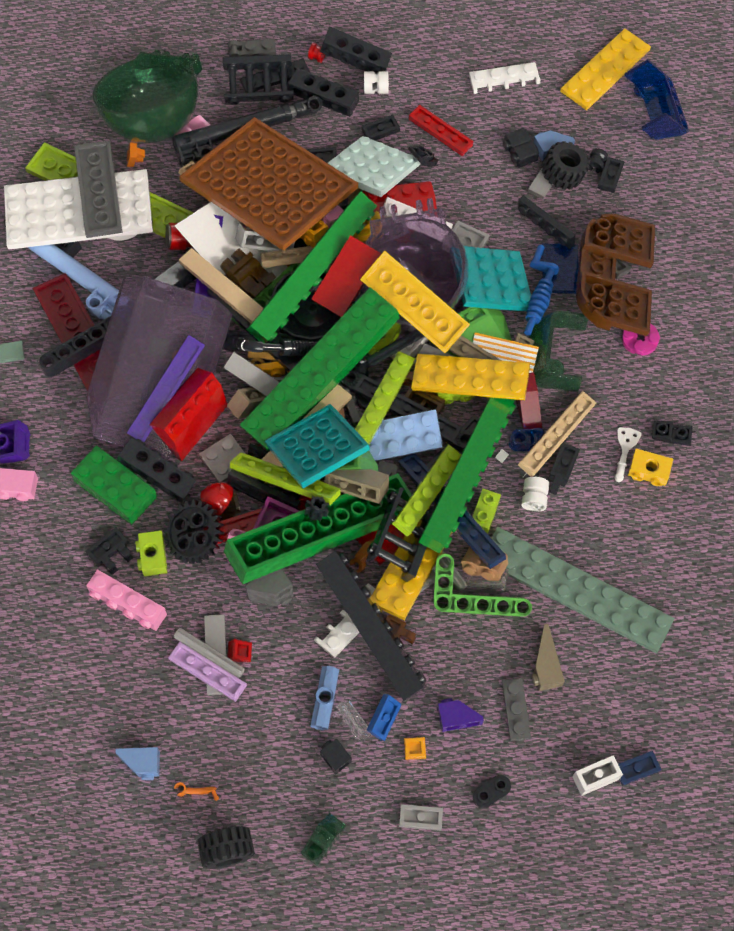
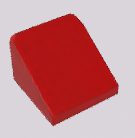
M237 639L228 642V658L234 662H251L252 642Z

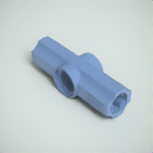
M322 666L311 721V727L317 730H328L339 676V669L335 667ZM327 694L331 698L329 701L323 702L320 700V697Z

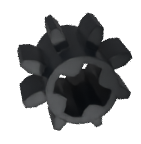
M312 496L311 501L306 500L304 514H308L311 521L318 520L320 522L322 517H327L329 513L327 510L329 503H326L323 497Z

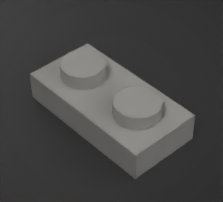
M401 804L399 827L441 831L443 808Z

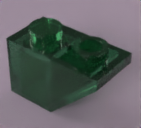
M329 813L317 825L301 854L318 866L339 839L346 825Z

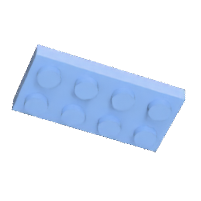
M431 410L383 420L369 445V451L374 460L380 461L443 448L437 411Z

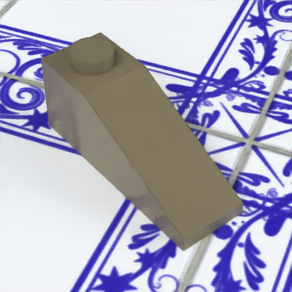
M372 469L334 470L325 476V483L340 488L342 493L379 504L389 490V475Z
M544 624L534 674H532L533 685L538 686L539 691L561 687L565 682L549 624Z

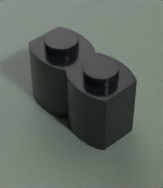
M525 128L505 134L503 147L506 151L509 150L514 164L516 163L520 168L538 161V149L533 141H531Z

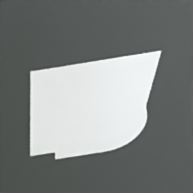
M212 202L175 225L199 255L223 275L226 273L221 269L220 265L227 258L236 264L231 255L238 248L245 254L251 252L254 255L253 257L260 262L261 266L260 253L272 252L241 248L235 239L238 224L241 222ZM214 215L224 216L222 228L219 225V219L215 218ZM287 265L264 269L269 274L272 272L278 277L288 267Z

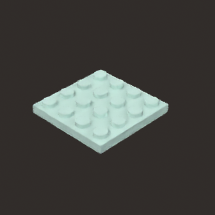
M362 136L329 161L328 164L358 182V188L382 197L420 165V162L412 154H407Z

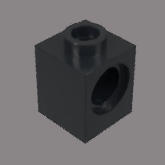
M337 738L334 741L329 740L322 745L320 755L335 775L352 763V757Z

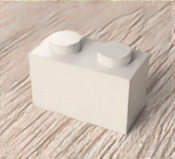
M613 755L576 771L572 777L581 796L619 780L623 774Z

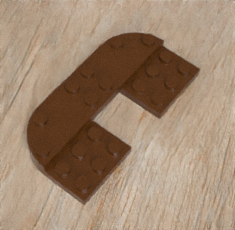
M602 214L600 218H593L588 223L581 237L576 300L581 312L596 327L607 331L611 327H616L644 336H648L650 333L652 290L615 280L616 259L648 268L652 267L654 264L655 225L618 214Z

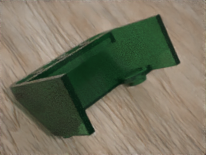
M558 310L543 316L539 324L534 325L529 338L535 341L533 346L539 347L533 370L537 387L578 393L582 376L564 374L563 363L557 359H550L554 328L585 331L588 319L583 313Z

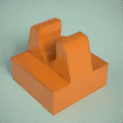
M130 142L127 150V167H134L135 162H143L145 150L137 148V143Z

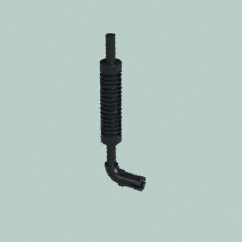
M240 337L236 340L235 346L238 349L249 352L279 351L280 356L304 357L319 340L281 339L279 344Z

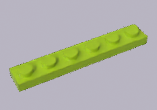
M400 351L397 352L355 428L369 445L415 362L414 357Z
M447 445L392 523L404 535L409 536L453 473L461 454L452 446Z
M241 452L230 461V469L311 499L312 496L323 497L329 505L340 496V488L318 480L302 488L285 468Z

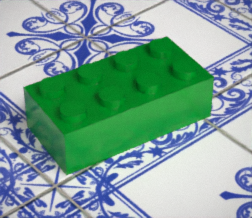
M97 445L71 472L74 482L130 525H133L157 498L153 487Z

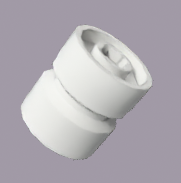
M364 71V94H374L375 92H378V94H388V71H379L377 74L374 71Z
M541 477L526 478L523 488L525 495L522 497L521 506L526 510L532 511L546 510L548 499L546 495L549 490V481Z

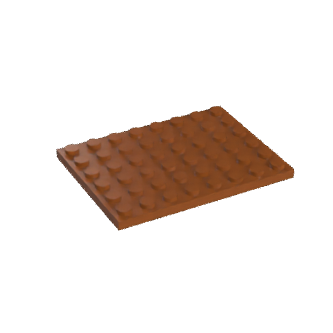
M255 117L179 176L182 183L283 251L358 189V182Z

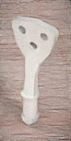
M620 427L617 430L618 442L622 448V455L617 463L618 467L615 475L617 482H621L624 478L623 475L627 466L626 458L629 450L637 445L641 437V432L632 428Z

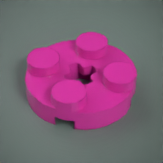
M651 323L650 333L648 336H644V341L641 339L637 340L638 335L641 334L623 331L622 343L633 354L648 355L655 351L660 340L658 330Z

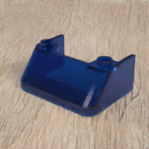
M648 59L624 74L626 78L634 83L635 87L633 90L636 96L644 99L651 121L642 126V130L650 138L655 140L683 136L689 132L675 86L669 76Z

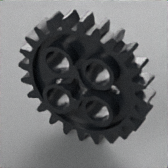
M192 500V503L185 501V505L178 504L179 510L173 508L174 515H168L170 522L164 523L168 526V529L163 530L164 533H168V536L163 538V540L169 541L166 548H172L170 554H176L175 559H182L183 563L195 564V562L202 563V559L209 560L208 554L214 556L215 552L213 549H220L217 542H223L219 535L224 534L223 531H220L224 524L218 523L222 517L216 515L217 510L211 509L212 505H205L203 501ZM202 516V522L199 524V518ZM184 521V522H185V526H184V528L182 529L181 525H182V522ZM209 527L208 530L205 531H195V529L202 530ZM182 533H192V535H190V534H184V535H182V536L179 537V534H182ZM205 535V536H206V540H205V542L203 543V542H202V538H203V536ZM188 540V546L185 548V542Z

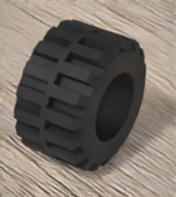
M566 141L557 142L551 146L541 164V168H543L541 171L542 174H545L544 178L549 180L551 185L554 184L557 188L561 187L564 190L568 188L570 190L573 187L576 188L581 183L589 170V157L577 144L574 145L572 142L567 143Z
M232 826L214 830L204 834L197 840L203 868L218 869L245 862L255 855L250 828L245 826Z

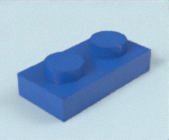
M383 694L366 731L377 739L385 741L402 704L390 695Z

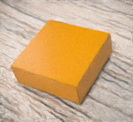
M425 737L404 738L405 760L426 759Z

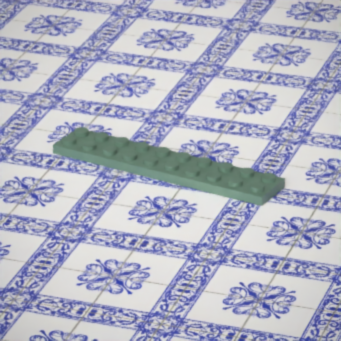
M499 527L496 528L491 539L508 556V565L504 571L505 575L650 651L658 653L675 618Z

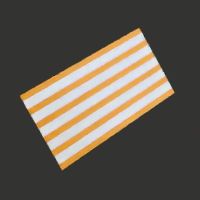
M480 333L474 334L473 343L502 361L530 363L529 373H533L539 347Z

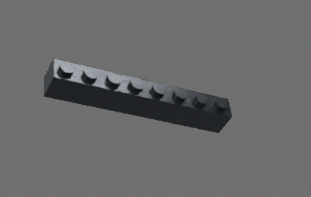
M332 552L316 563L318 569L403 701L408 700L427 687L425 676L421 671L417 672L413 666L415 665L414 659L410 654L406 655L402 649L404 647L403 642L398 636L395 638L391 632L393 630L392 625L387 619L384 621L380 615L382 613L381 608L376 602L373 604L369 598L371 596L370 591L366 586L362 587L358 581L360 576L355 569L351 570L348 563L350 561L344 552Z

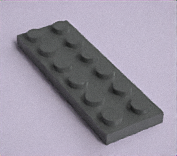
M110 140L74 146L86 238L123 233Z

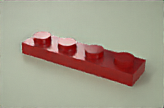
M421 105L409 115L408 120L461 156L473 146V140Z

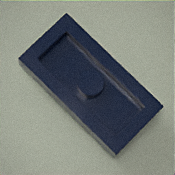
M653 751L618 764L623 774L619 779L622 786L662 770Z

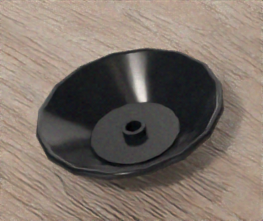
M295 270L284 275L276 284L271 299ZM324 272L320 276L322 279L316 287L312 286L309 289L311 294L305 301L301 299L298 303L299 309L294 314L290 313L287 317L289 321L283 328L280 327V329L294 338L304 340L321 339L341 318L312 300L313 295L326 276Z

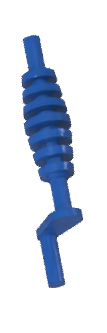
M538 245L530 262L531 268L542 271L546 275L544 279L538 282L530 297L525 318L528 323L524 334L527 336L531 335L534 325L539 324L546 312L553 289V282L551 280L553 275L559 272L558 265L540 261L545 248L543 245Z

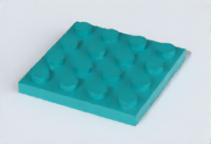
M453 245L451 253L463 307L527 312L531 293L520 251Z
M331 404L265 440L269 450L302 488L309 486L370 450L369 444Z

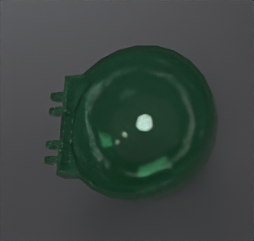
M154 50L152 53L140 52L135 59L110 70L95 85L92 96L99 116L113 132L130 141L156 143L171 138L187 125L195 112L199 94L196 76L203 70L199 59L200 56L198 54L190 56L189 53H183L181 56L170 55L169 51L161 53L160 50Z

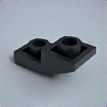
M421 145L409 146L408 150L422 165L434 167L438 163L434 154Z
M654 420L652 439L691 446L693 426L673 425V421Z

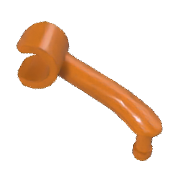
M182 782L176 783L174 789L180 786L184 787L183 792L177 794L179 797L185 794L202 795L212 793L214 800H219V796L215 791L217 788L214 786L188 788Z

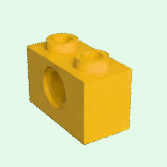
M635 449L628 476H631L636 481H649L654 486H665L669 479L673 458ZM646 467H651L654 471H648Z

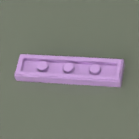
M182 642L177 644L168 657L171 662L235 702L247 686V683Z

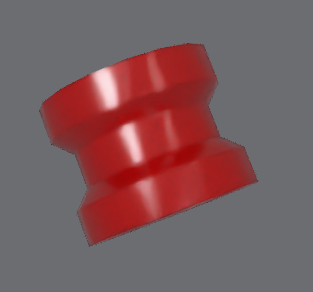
M313 42L308 51V59H315L317 62L322 63L326 55L320 52L321 47L317 43Z

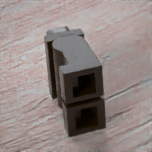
M238 248L231 255L236 264L227 258L220 267L226 273L224 276L252 299H255L277 276L272 272L269 274L261 266L260 262L253 257L254 255L251 252L245 254Z

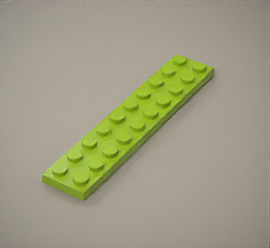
M45 142L25 167L27 173L44 181L78 177L76 157ZM149 192L153 233L165 238L166 225L168 223H179L193 214V212Z

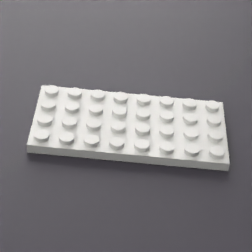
M147 169L115 173L123 233L86 238L78 177L5 185L6 240L8 249L152 233L153 225Z

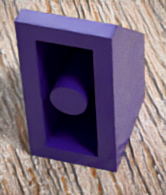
M450 698L438 703L437 710L442 732L483 724V716L459 700L453 701Z

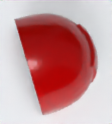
M223 482L213 483L201 491V501L205 502V505H212L211 509L217 510L216 515H221L232 499L233 487Z

